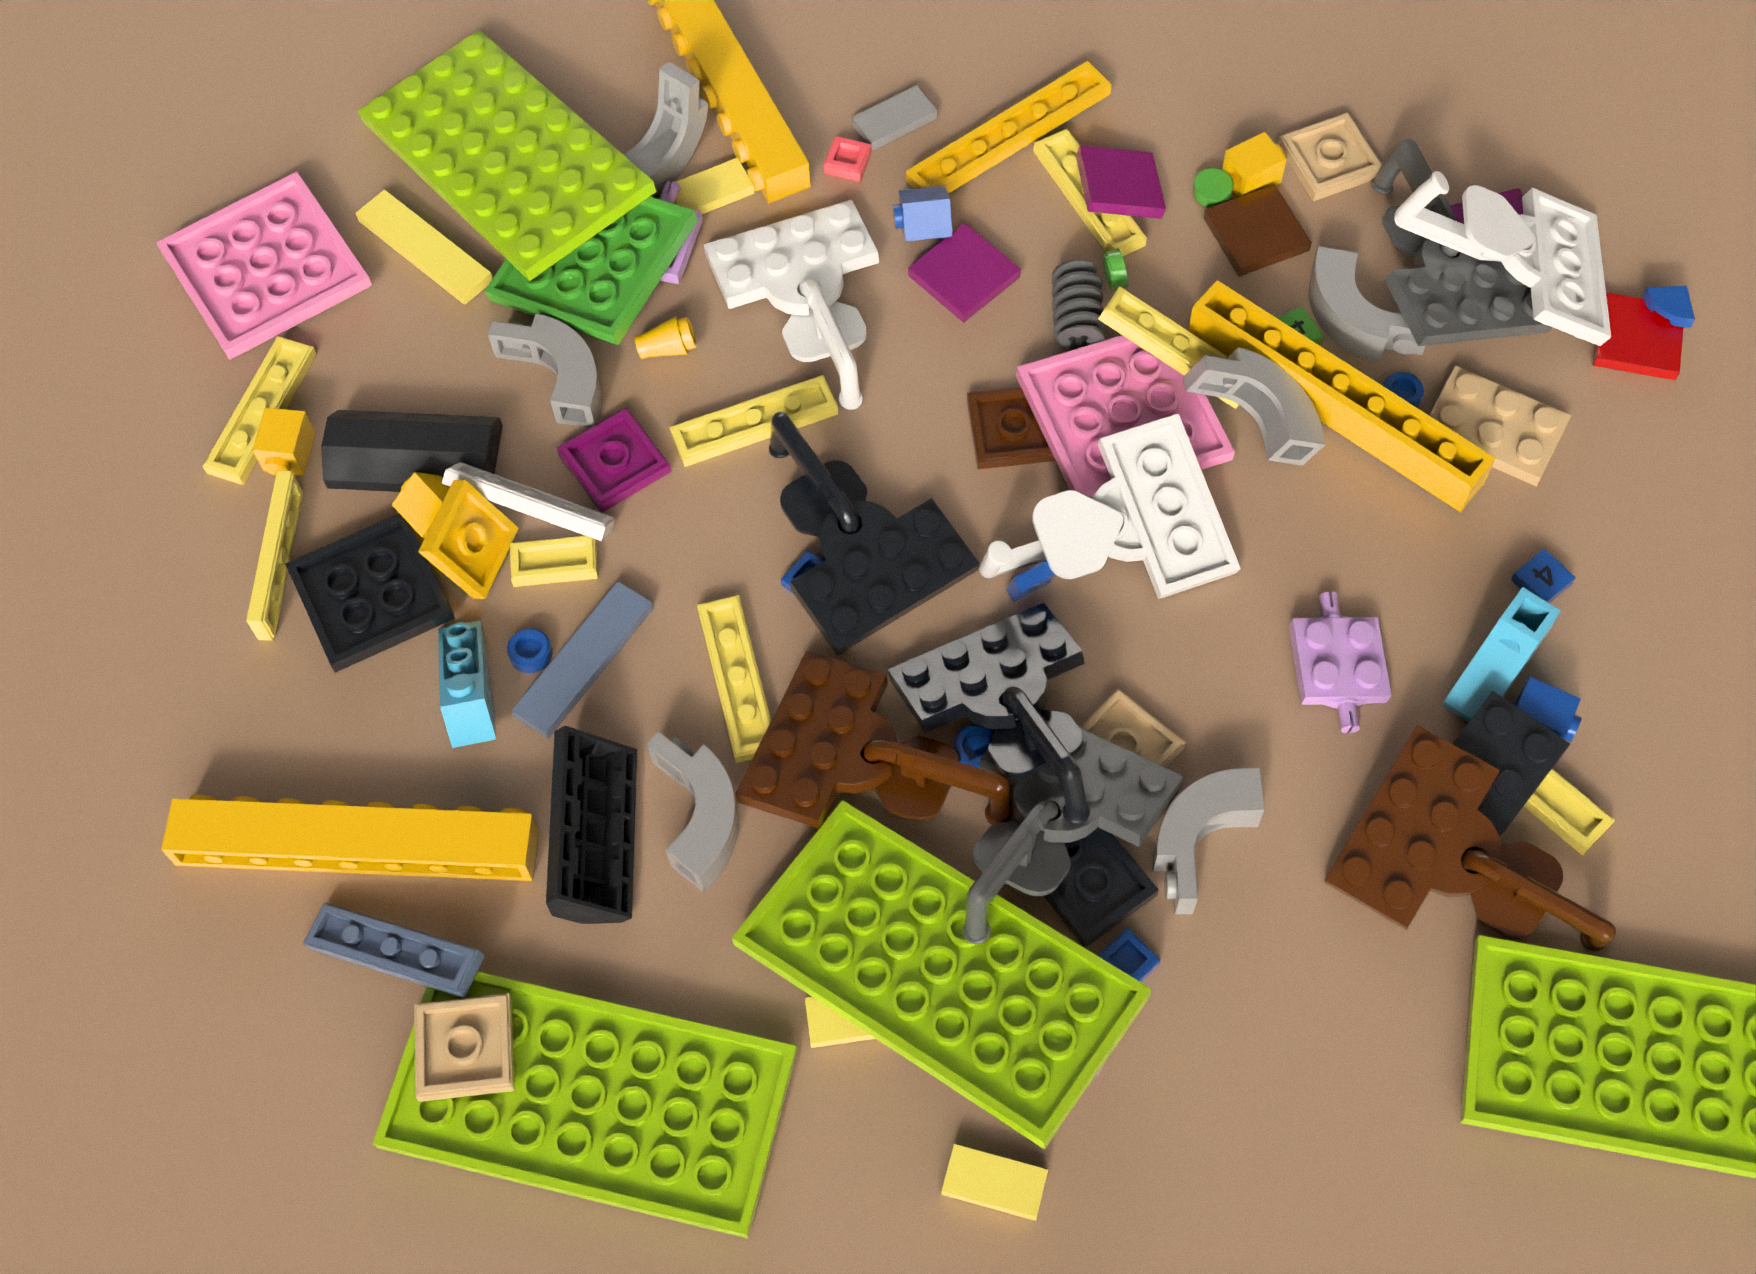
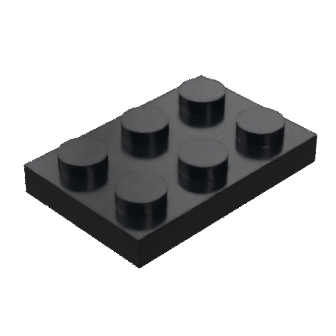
M1492 691L1453 742V745L1500 770L1496 780L1478 808L1483 815L1492 821L1500 837L1570 746V743Z
M1098 827L1085 838L1065 843L1071 860L1070 871L1056 890L1043 896L1084 948H1086L1157 897L1159 889L1116 837Z

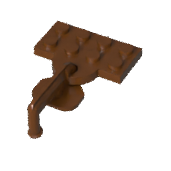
M809 651L805 652L735 793L738 803L819 829L837 792L856 794L870 791L874 788L884 808L889 813L914 821H926L935 817L940 812L951 786L990 797V804L985 808V818L991 825L1009 822L1011 818L1010 785L1005 777L959 762L956 750L943 742L923 736L913 737L901 743L897 742L894 728L885 717L875 713L888 685L887 674Z
M1418 725L1415 727L1325 879L1327 885L1405 930L1409 928L1428 893L1431 891L1446 897L1470 895L1477 918L1482 923L1510 938H1523L1533 933L1545 912L1579 930L1583 946L1591 951L1603 949L1616 934V928L1610 921L1558 893L1563 882V870L1555 857L1525 841L1501 846L1500 836L1492 821L1478 810L1500 770ZM1464 853H1466L1463 857V861L1461 864V857Z

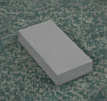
M915 85L853 116L852 126L866 143L872 144V151L937 119V109L921 89Z

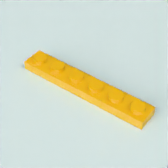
M1086 61L906 171V182L913 189L946 186L949 194L1109 96L1112 84L1089 61Z

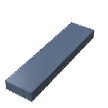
M617 581L511 710L513 716L549 739L654 609L652 602Z
M325 902L303 942L310 950L461 998L466 997L485 957L478 949Z

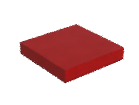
M1606 292L1611 338L1601 346L1595 344L1593 366L1676 380L1680 373L1684 327L1674 326L1670 324L1671 320L1663 317L1655 310L1653 312L1650 311L1642 298Z

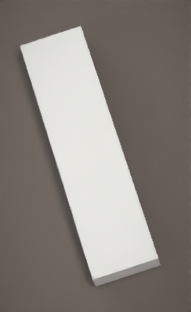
M462 462L446 469L442 480L444 485L451 486L453 480H466L491 502L602 541L611 534L614 526V517Z

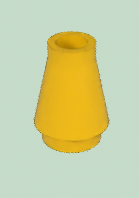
M676 315L649 331L634 336L636 348L641 359L688 355L689 350L697 348L695 333L688 316L679 319Z

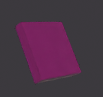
M1079 146L1076 160L1087 212L1162 219L1166 206L1153 153Z
M966 223L952 233V237H946L908 267V276L963 323L1019 279L1021 269Z
M627 407L556 447L559 457L600 513H603L671 472L669 462Z

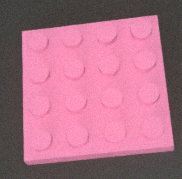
M298 172L156 242L162 255L229 360L372 286L369 276Z
M1123 335L1017 367L1016 378L1069 490L1077 491L1092 499L1101 485L1111 480L1097 444L1100 438L1178 413L1201 470L1233 459L1235 451L1206 395L1186 392L1183 374Z

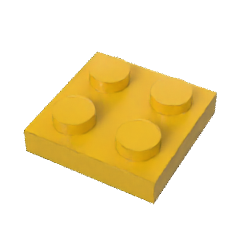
M453 480L418 552L473 599H486L510 548V543L513 542L519 528L466 480Z

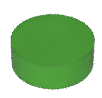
M1205 169L1195 177L1193 196L1199 204L1210 208L1222 204L1231 198L1233 180L1227 172L1221 169Z
M1120 249L1105 251L1103 254V265L1110 289L1115 291L1119 286L1127 288V271Z

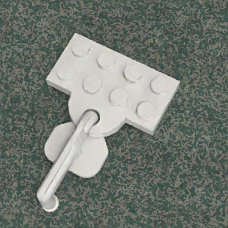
M1434 171L1431 178L1420 185L1396 210L1394 215L1395 223L1405 230L1479 260L1501 261L1512 276L1531 288L1534 320L1598 346H1601L1611 338L1596 214L1531 188L1522 197L1523 214L1518 215L1502 195L1484 187L1472 185L1462 195L1464 224L1424 208L1436 196L1447 194L1449 191L1447 179L1439 171Z
M848 200L703 244L706 258L728 309L767 298L775 308L787 314H792L782 330L783 339L791 356L802 362H813L831 356L840 376L841 392L838 397L839 403L847 410L857 409L862 404L863 397L859 389L857 364L850 350L859 347L865 341L867 329L857 308L837 302L836 300L840 297L844 287L843 274L879 263L878 251L853 201Z
M1179 413L1100 438L1097 444L1111 480L1101 485L1092 499L1074 490H1068L1042 499L1036 505L1032 514L1033 526L1039 540L1014 549H1010L1009 545L1003 541H994L988 546L987 553L984 555L979 566L980 574L983 577L992 578L1047 560L1050 569L1057 576L1064 579H1075L1099 571L1104 566L1108 556L1124 562L1143 560L1158 599L1236 574L1241 569Z

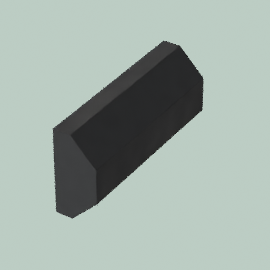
M337 410L327 417L321 445L323 481L327 489L401 492L402 485L414 472L438 475L443 478L445 470L459 462L495 474L503 425L500 417Z
M566 725L554 731L546 905L553 917L580 924L622 923L632 919L637 749Z

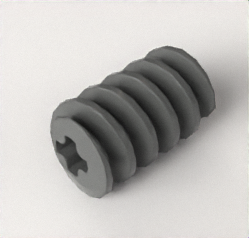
M1072 260L1058 265L1052 272L1053 337L1056 343L1069 350L1104 341L1105 334L1102 331L1104 323L1098 319L1104 311V307L1101 304L1103 302V293L1101 291L1103 280L1096 274L1097 267L1093 262Z

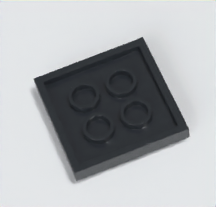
M400 513L285 563L335 673L455 619L428 560L418 552L421 546L411 525Z

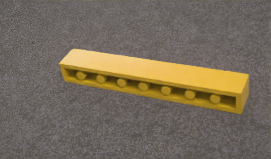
M647 0L650 6L656 5L658 19L663 30L671 31V39L675 51L679 57L685 56L688 72L700 80L703 99L708 103V109L714 108L716 110V118L724 136L730 135L733 140L732 148L736 158L738 157L741 163L745 162L749 168L747 170L748 177L754 186V190H761L769 204L810 188V171L807 158L715 1Z
M1217 280L1194 304L1188 329L1190 333L1227 357L1239 347L1256 352L1275 362L1288 372L1303 388L1312 401L1322 423L1460 513L1484 485L1495 462V457Z
M195 794L189 796V799L172 798L161 850L175 866L533 881L539 829L533 815L519 808H504L501 812H483L480 808L474 806H459L456 810H438L435 806L428 804H415L411 808H394L390 804L383 802H370L366 807L349 806L347 803L337 800H326L322 802V805L305 804L300 800L292 798H282L277 803H268L246 796L235 797L233 801H220L210 796Z

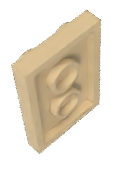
M1455 366L1429 416L1495 457L1493 468L1537 487L1572 415Z

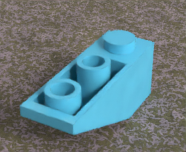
M1522 587L1442 705L1469 722L1492 691L1504 697L1548 635L1561 610Z
M481 620L470 623L459 622L449 627L439 628L440 709L452 748L496 740L495 710Z

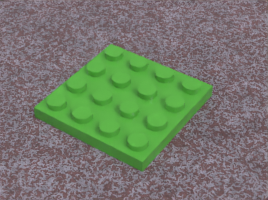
M648 197L531 281L506 259L484 292L491 302L532 316L540 314L565 323L575 331L619 345L698 222V218L692 209Z

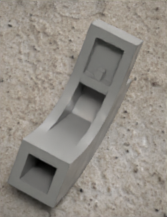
M670 61L659 69L658 107L654 120L642 140L624 154L625 157L653 180L657 192L650 197L656 199L661 196L665 182H675L687 166L701 138L708 112V103L699 98L700 80Z
M1318 246L1309 282V301L1313 314L1324 332L1344 349L1369 360L1380 362L1384 349L1393 350L1400 354L1422 355L1425 346L1417 345L1402 314L1375 307L1359 292L1355 282L1358 253Z
M535 314L531 327L524 326L518 322H491L488 337L495 357L540 364L549 368L557 375L550 399L556 423L591 428L598 423L602 407L601 385L591 350L575 330L559 320L540 314Z
M1238 347L1227 359L1215 355H1204L1183 377L1186 392L1225 398L1247 410L1261 429L1268 461L1303 466L1326 445L1318 413L1303 388L1283 368L1256 352Z
M657 732L646 744L651 762L686 788L695 799L693 816L686 828L666 849L667 857L673 869L705 893L725 869L737 840L738 813L731 781L720 760L705 745L693 755L689 747L681 740L674 737L670 741L660 732Z
M1236 768L1209 774L1183 790L1167 810L1162 820L1154 849L1153 872L1165 871L1166 899H1173L1174 915L1193 914L1198 900L1194 848L1204 836L1218 829L1259 826L1264 812L1260 768Z

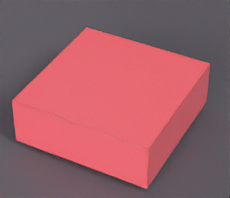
M835 136L823 164L824 174L861 182L872 154V144Z

